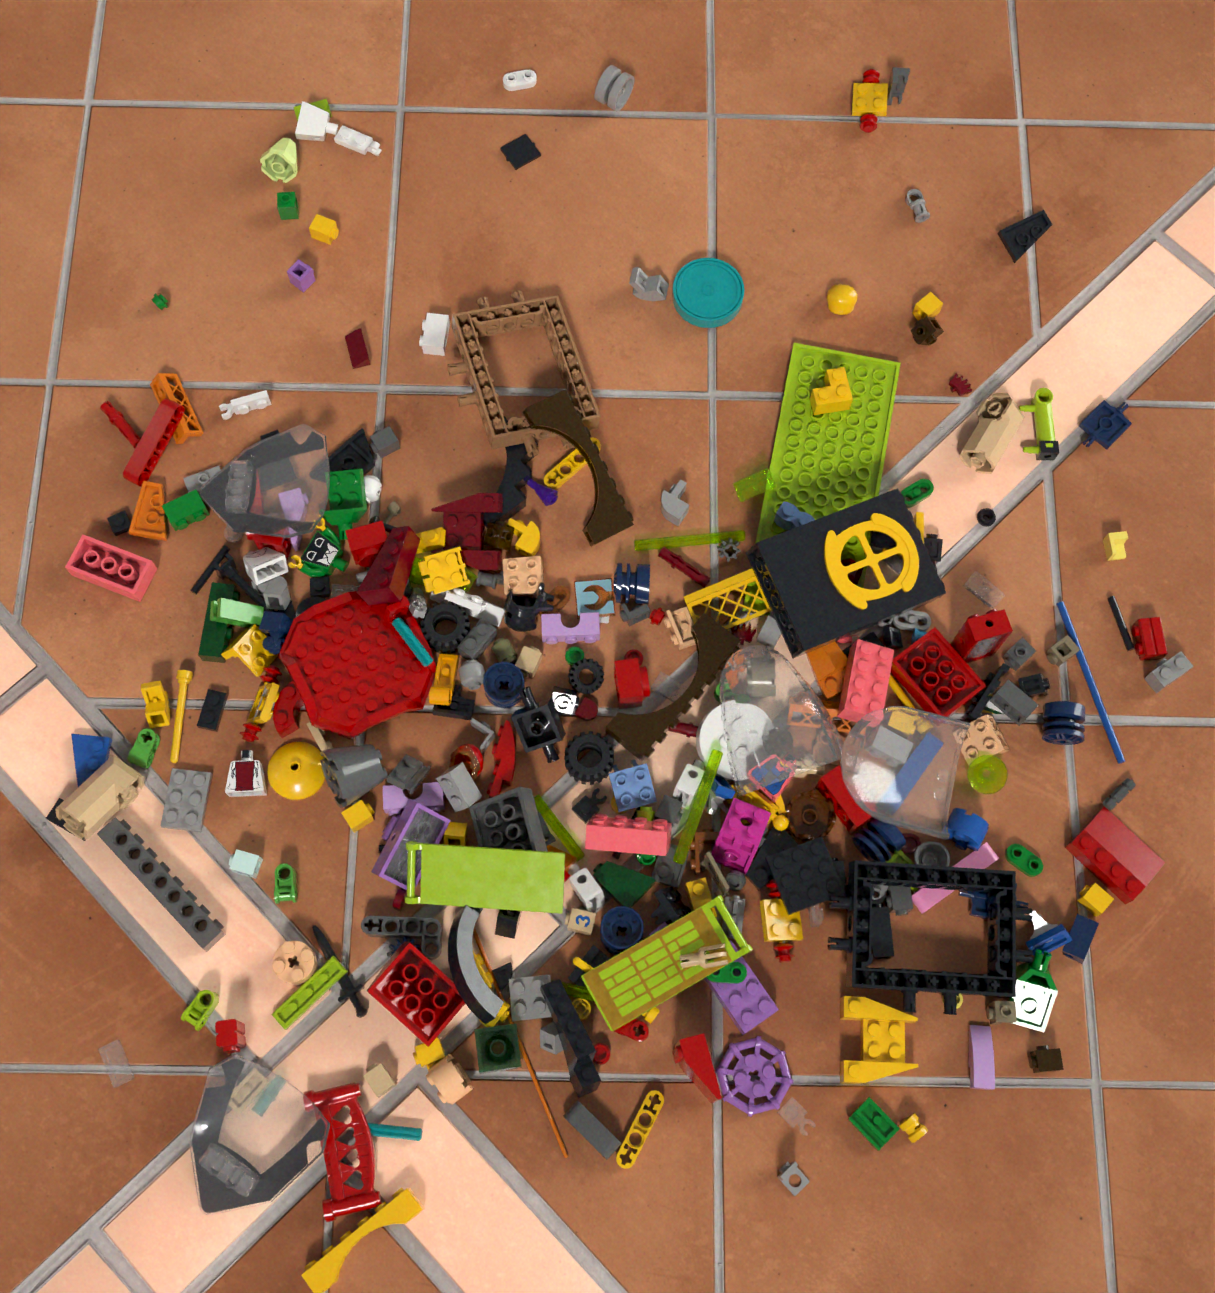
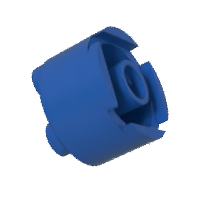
M954 808L942 830L941 836L955 842V846L965 851L967 848H970L971 850L978 851L988 832L989 824L974 813L970 816L965 814L966 810Z

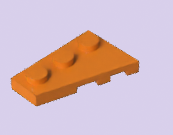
M143 481L129 528L130 535L167 541L165 511L162 508V505L165 504L162 484Z

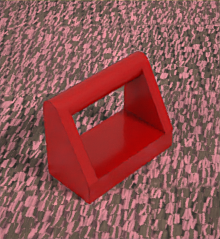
M287 529L275 536L259 533L253 534L252 538L258 550L268 547L284 554L286 560H288L292 542Z

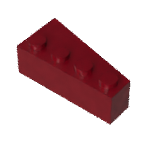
M410 526L396 527L391 530L358 588L357 593L368 605L401 602L420 543V538Z

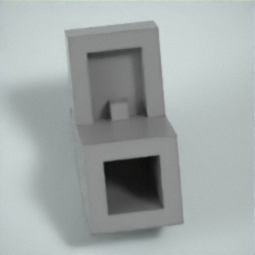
M639 267L632 269L629 284L634 288V296L647 301L666 300L669 284L661 275L648 277Z
M681 479L678 484H673L669 492L663 491L660 505L663 516L678 527L689 511V504L680 500L686 491L687 485Z
M277 576L258 585L253 581L251 582L253 589L265 599L267 609L285 610L291 597L285 578Z
M771 611L756 641L773 650L782 634Z

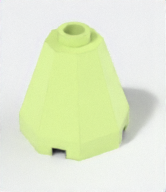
M283 137L263 153L260 158L262 172L273 181L281 179L285 183L296 177L298 172L296 143L290 138Z

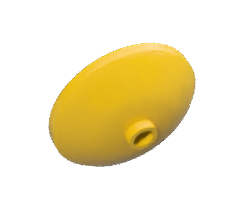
M291 742L280 747L272 755L268 764L267 775L271 787L277 794L286 799L302 800L311 797L320 790L325 782L320 760L324 759V756H321L319 749L306 742ZM298 765V769L292 770V766Z

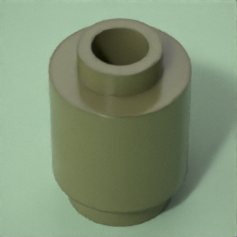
M500 638L493 643L492 650L499 662H509L512 664L517 662V654L508 639Z

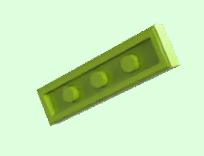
M332 956L271 1015L284 1030H287L348 971L335 956Z

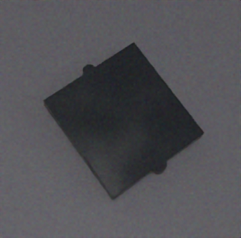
M526 134L500 148L506 157V161H509L515 170L541 157V153L535 147V143H532Z

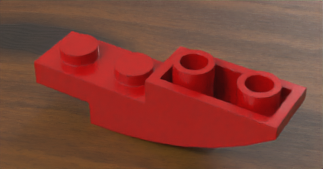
M508 720L505 721L504 726H500L498 731L499 742L498 744L495 743L492 749L494 761L500 764L495 765L493 771L495 779L493 783H489L487 789L489 798L500 795L503 784L511 786L514 777L516 750L513 730Z

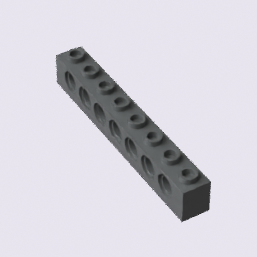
M116 817L112 819L97 835L197 944L208 952L226 935L222 931L224 926L217 919L213 921L208 916L211 912L203 904L199 906L195 902L197 897L190 890L186 892L182 888L184 883L177 876L172 877L168 873L171 869L163 861L159 863L155 859L158 855L150 847L146 849L142 845L145 841L137 833L133 835L129 831L132 827L124 819L122 821ZM123 836H127V841L120 845V839ZM140 850V855L133 859L134 851ZM149 864H153V870L146 873V867ZM166 878V884L163 887H159V881ZM179 892V899L172 902V895ZM188 907H193V913L185 916V910ZM202 921H206V928L202 931H199V923Z

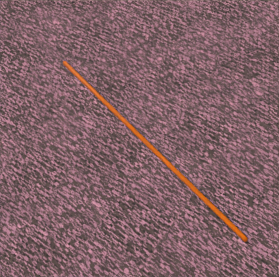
M474 927V938L487 970L494 980L493 984L498 997L505 1001ZM509 1014L507 1019L564 1157L567 1158L568 1154L512 1021V1017Z

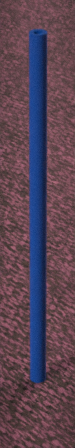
M1064 601L1059 602L1056 605L1068 636L1080 649L1076 656L1117 763L1126 762Z

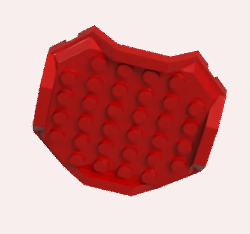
M357 591L346 592L313 605L294 618L279 653V659L287 668L304 703L311 726L335 732L339 736L352 740L370 727L405 712L423 710L435 678L436 665L431 649L415 617L409 610L407 615L401 618L432 657L433 662L429 666L422 665L393 627L392 622L386 623L383 619L386 606L390 603L368 605Z

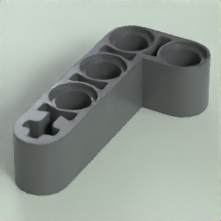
M367 916L362 920L361 929L369 937L422 939L421 951L427 959L434 960L441 954L443 929L440 922L435 918ZM371 922H373L375 926H382V932L379 927H373L372 931H370L367 926H370ZM392 922L396 923V930L393 932H388V924ZM411 923H415L418 926L417 930L413 933L407 932V927ZM429 925H438V930L435 933L427 932ZM431 944L436 945L435 953H426L427 946Z

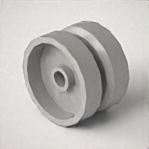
M610 65L605 69L597 83L594 94L595 100L603 105L608 104V107L616 112L620 111L631 95L635 82L634 77L627 72L621 74L619 68Z

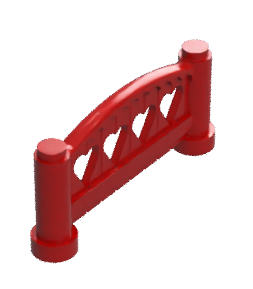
M354 1082L314 1092V1090L304 1092V1103L307 1112L316 1111L318 1121L322 1118L327 1124L325 1141H321L331 1198L322 1202L326 1222L334 1221L339 1216L375 1208L382 1204L380 1192H375L373 1188L375 1155L369 1125L357 1100L358 1096H362L360 1083ZM344 1106H349L350 1108L349 1115L352 1117V1121L349 1124L332 1119ZM348 1127L354 1129L353 1137H355L356 1142L352 1146L336 1140ZM351 1149L358 1151L356 1158L359 1159L360 1163L356 1168L340 1162ZM357 1170L362 1173L360 1180L364 1184L360 1190L344 1184Z

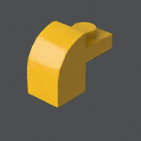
M510 518L507 526L513 527V534L519 537L515 544L516 552L524 557L535 556L540 548V532L538 527L532 521L526 527L522 521L518 519L515 521Z
M161 680L141 684L140 689L146 703L145 716L150 729L170 725L169 699L167 692L163 689Z

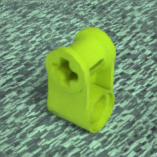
M210 990L200 991L183 1012L181 1020L189 1022L195 1027L196 1031H200L218 1006L219 996L217 993ZM210 994L211 1002L209 1005H205L203 1002L204 997Z

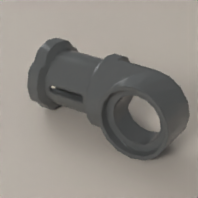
M483 570L478 571L476 586L484 585L496 589L497 584L504 585L503 571H500V573L495 572L494 574L483 572Z

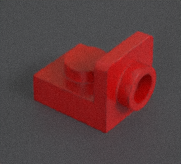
M403 595L401 602L390 603L386 606L383 616L386 623L407 615L410 605L408 598Z

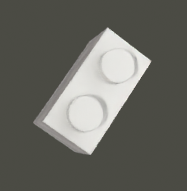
M427 313L426 320L423 319L422 322L424 334L420 335L419 346H422L423 354L445 356L450 328L449 315Z

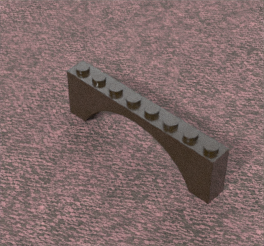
M565 389L525 408L523 414L531 429L545 430L561 436L580 452L588 464L594 482L595 497L591 516L582 531L592 547L633 526L632 521L634 519L632 514L626 510L624 498L621 494H618L616 483L612 477L610 478L607 472L608 467L601 460L597 445L592 443L590 431L587 427H584L582 415L573 405V397Z
M706 613L698 619L691 630L697 648L698 664L694 679L687 690L672 704L652 713L633 715L618 712L606 726L605 732L640 761H643L645 757L647 759L651 757L655 751V745L657 743L661 744L668 736L666 732L678 725L680 722L678 718L690 711L692 708L691 703L694 699L698 701L705 692L703 689L706 685L711 686L717 678L715 676L717 672H722L729 664L727 662L731 656L734 658L740 651L739 645L741 640Z

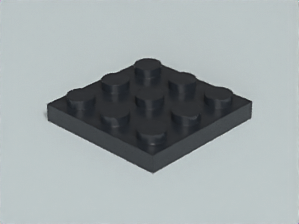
M822 837L765 858L788 916L829 901L830 895L842 896L845 894Z

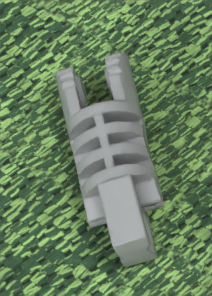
M414 588L412 595L408 599L410 603L409 609L415 618H424L427 610L426 600L423 591L420 588Z

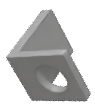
M472 718L470 720L471 726L487 736L479 748L483 755L495 738V734L490 730L491 727L483 721L480 723Z
M787 1161L779 1169L781 1173L777 1177L796 1196L810 1181L798 1169L796 1161L791 1163ZM793 1174H797L801 1178V1184L798 1187H792L789 1184V1177Z

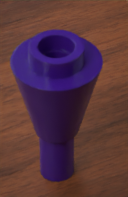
M533 479L527 481V485L535 490L545 506L556 502L558 498L556 490L538 484Z

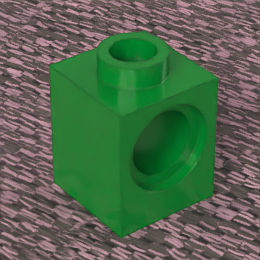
M295 192L277 193V208L281 220L299 219L298 201Z

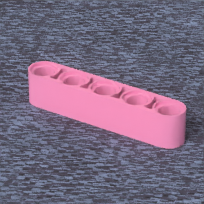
M986 842L980 846L978 851H973L952 867L985 869L997 861L999 857ZM922 888L912 895V902L923 914L955 890Z

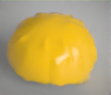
M846 284L833 285L828 290L826 296L830 312L837 315L850 314L858 298L855 289Z

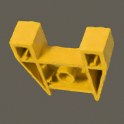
M843 996L840 998V1020L861 1021V1061L843 1060L840 1062V1083L863 1084L918 1067V1064L905 1063V1023H915L918 1021L917 1017L866 997Z

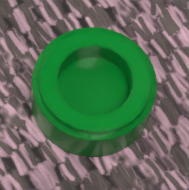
M571 647L566 651L565 660L570 666L584 659V652L579 647Z

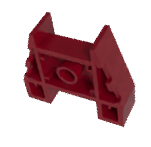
M478 493L432 508V512H443V529L446 530L443 550H431V553L460 546L461 558L465 565L478 570H502V551H483L484 513H502L503 494Z

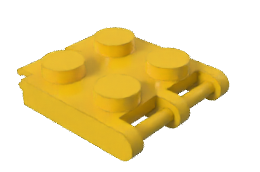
M460 546L424 556V561L418 562L421 576L427 574L429 576L423 579L426 592L433 591V594H438L470 584V579H467L464 568L466 565L461 558Z

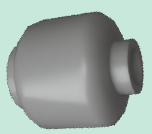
M476 660L463 662L459 668L461 684L470 690H476L481 687L480 685L483 684L485 674L483 665Z

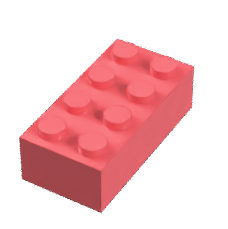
M86 535L81 536L65 566L67 571L74 577L141 602L157 571V567L152 560Z
M860 639L854 642L849 650L837 717L873 728L882 720L894 654L893 649Z
M596 814L592 816L586 825L585 849L666 856L671 847L672 823H667L665 819L647 821V818L636 817L633 820L620 815L615 816V818H609L606 814Z

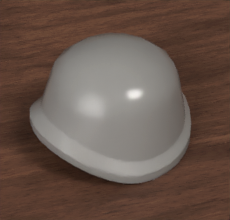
M938 842L922 843L915 851L914 857L917 865L949 866V852L944 845Z

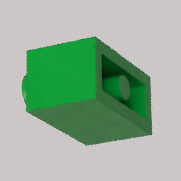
M196 489L162 505L175 531L183 530L188 525L196 521H202L206 516L210 515Z

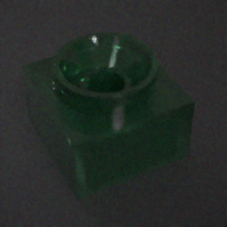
M517 1024L474 1029L480 1074L522 1068ZM498 1043L503 1044L504 1051L501 1054L493 1053L494 1045Z

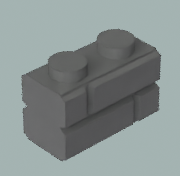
M481 618L458 645V653L466 660L477 661L497 637V629Z

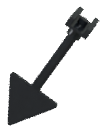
M229 553L225 555L227 561L221 566L217 563L213 565L217 575L222 580L226 577L233 580L258 606L264 607V611L284 613L294 620L295 611L292 600H290L285 610L275 611L274 609H267L265 600L238 574L234 559Z

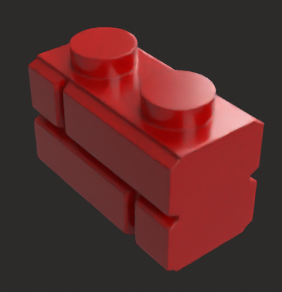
M1160 617L1140 618L1132 625L1131 633L1133 637H1136L1137 642L1135 644V652L1139 655L1141 661L1162 659L1168 654Z
M236 1019L221 1020L215 1023V1030L218 1033L216 1036V1046L223 1048V1052L228 1054L239 1053L241 1048L246 1047V1037L243 1036L245 1034L244 1023Z

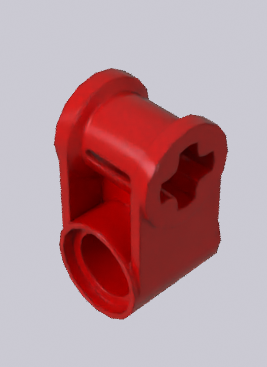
M636 1018L614 1031L638 1042L646 1040L649 1035L648 1026ZM642 1026L645 1034H640L637 1037L634 1029H639Z

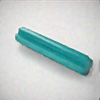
M396 618L392 622L393 627L422 665L429 666L433 662L432 657L403 619Z
M368 1123L371 1136L414 1141L422 1139L423 1131L421 1128Z

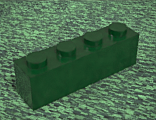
M212 582L198 656L202 661L225 663L226 659L221 654L228 647L229 640L233 638L234 629L231 624L210 620L211 601H217L219 598L240 601V592L235 584Z

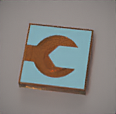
M612 578L574 581L577 619H580V613L599 612V617L615 616Z

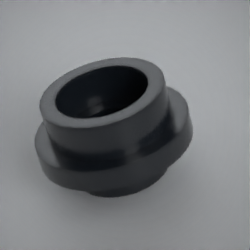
M989 508L981 509L977 514L978 523L985 527L993 525L996 520L994 511ZM983 516H987L989 520H985Z

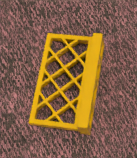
M753 569L683 597L694 624L697 622L696 618L699 619L700 616L694 614L692 607L702 605L706 607L704 613H707L708 608L719 612L715 620L716 622H718L721 614L731 617L729 624L722 626L726 630L771 612ZM756 582L758 586L756 595L745 591L748 584ZM733 590L741 592L738 603L727 599L729 593ZM744 594L754 598L751 607L740 604ZM718 597L724 600L720 610L710 606L712 599ZM756 599L765 603L767 609L757 611L752 608ZM726 601L736 605L732 615L722 611ZM739 606L749 610L747 616L743 619L735 616Z

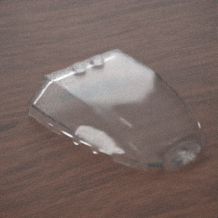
M751 645L739 649L728 658L720 676L721 721H723V737L728 750L727 757L739 796L849 756L843 740L823 703L799 671L780 652L767 646Z

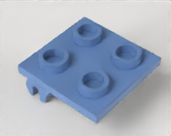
M633 759L631 760L633 767L619 770L616 764L613 765L612 769L614 772L608 775L618 812L657 802L647 763L638 765L636 760Z

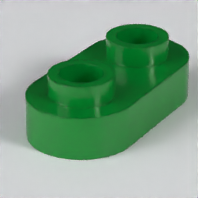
M920 479L903 489L901 494L904 496V499L906 497L911 499V501L905 499L906 507H913L930 497L934 490V485L928 479Z
M1012 844L1006 849V860L1025 875L1035 877L1043 871L1042 860L1022 845ZM1014 850L1019 852V857L1014 855ZM1031 862L1036 864V869L1031 867Z
M731 962L719 969L718 975L711 974L706 978L713 983L739 984L745 980L747 970L742 963ZM734 969H738L740 971L739 976L733 975Z

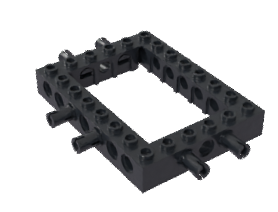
M854 860L849 862L848 896H829V901L837 902L829 903V908L847 909L848 911L847 938L828 937V943H836V945H827L828 950H843L847 953L846 987L901 991L903 993L902 1012L916 1013V993L918 992L942 993L944 995L943 1014L957 1015L956 1005L959 994L1016 997V962L1032 963L1033 957L1024 956L1033 955L1032 950L1016 949V920L1031 922L1033 919V915H1025L1033 914L1031 908H1016V871ZM873 885L988 892L987 974L867 967L873 961V954H871V937H874V933H872V916H874V912H872Z

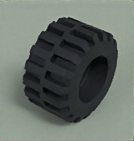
M440 601V605L434 603L432 604V609L430 607L427 608V614H425L421 621V630L431 649L434 648L438 653L442 650L443 654H447L449 650H451V653H454L455 649L471 630L469 618L466 615V611L461 609L460 605L456 604L454 606L451 601L448 604H445V601ZM451 620L457 624L456 629L452 633L441 635L435 631V627L439 622Z
M589 731V734L581 732L580 736L575 735L573 740L568 742V747L565 748V767L568 770V774L570 777L573 776L575 781L578 782L580 780L581 784L585 785L586 782H590V785H594L596 781L598 783L602 782L603 778L606 779L614 764V750H612L611 743H608V739L605 736L602 738L600 733L594 735L593 731ZM592 749L600 754L601 761L594 767H585L578 762L577 757L582 751Z

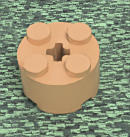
M287 941L283 943L273 956L272 967L275 974L290 985L305 983L318 968L314 951L300 941ZM296 960H297V961L299 962V965H298V966H297V965H294V966H293V965L291 964L292 961H296Z
M448 1054L428 1070L429 1073L425 1076L432 1086L435 1085L439 1090L437 1095L444 1104L447 1102L453 1105L472 1091L474 1087L468 1085L471 1080L459 1063L454 1064L451 1061L454 1057Z

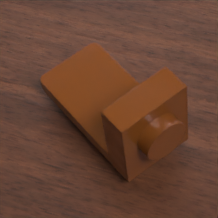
M703 829L702 832H694L693 838H690V850H694V858H691L690 864L691 870H694L695 875L700 873L699 844H715L719 832H714L713 829Z

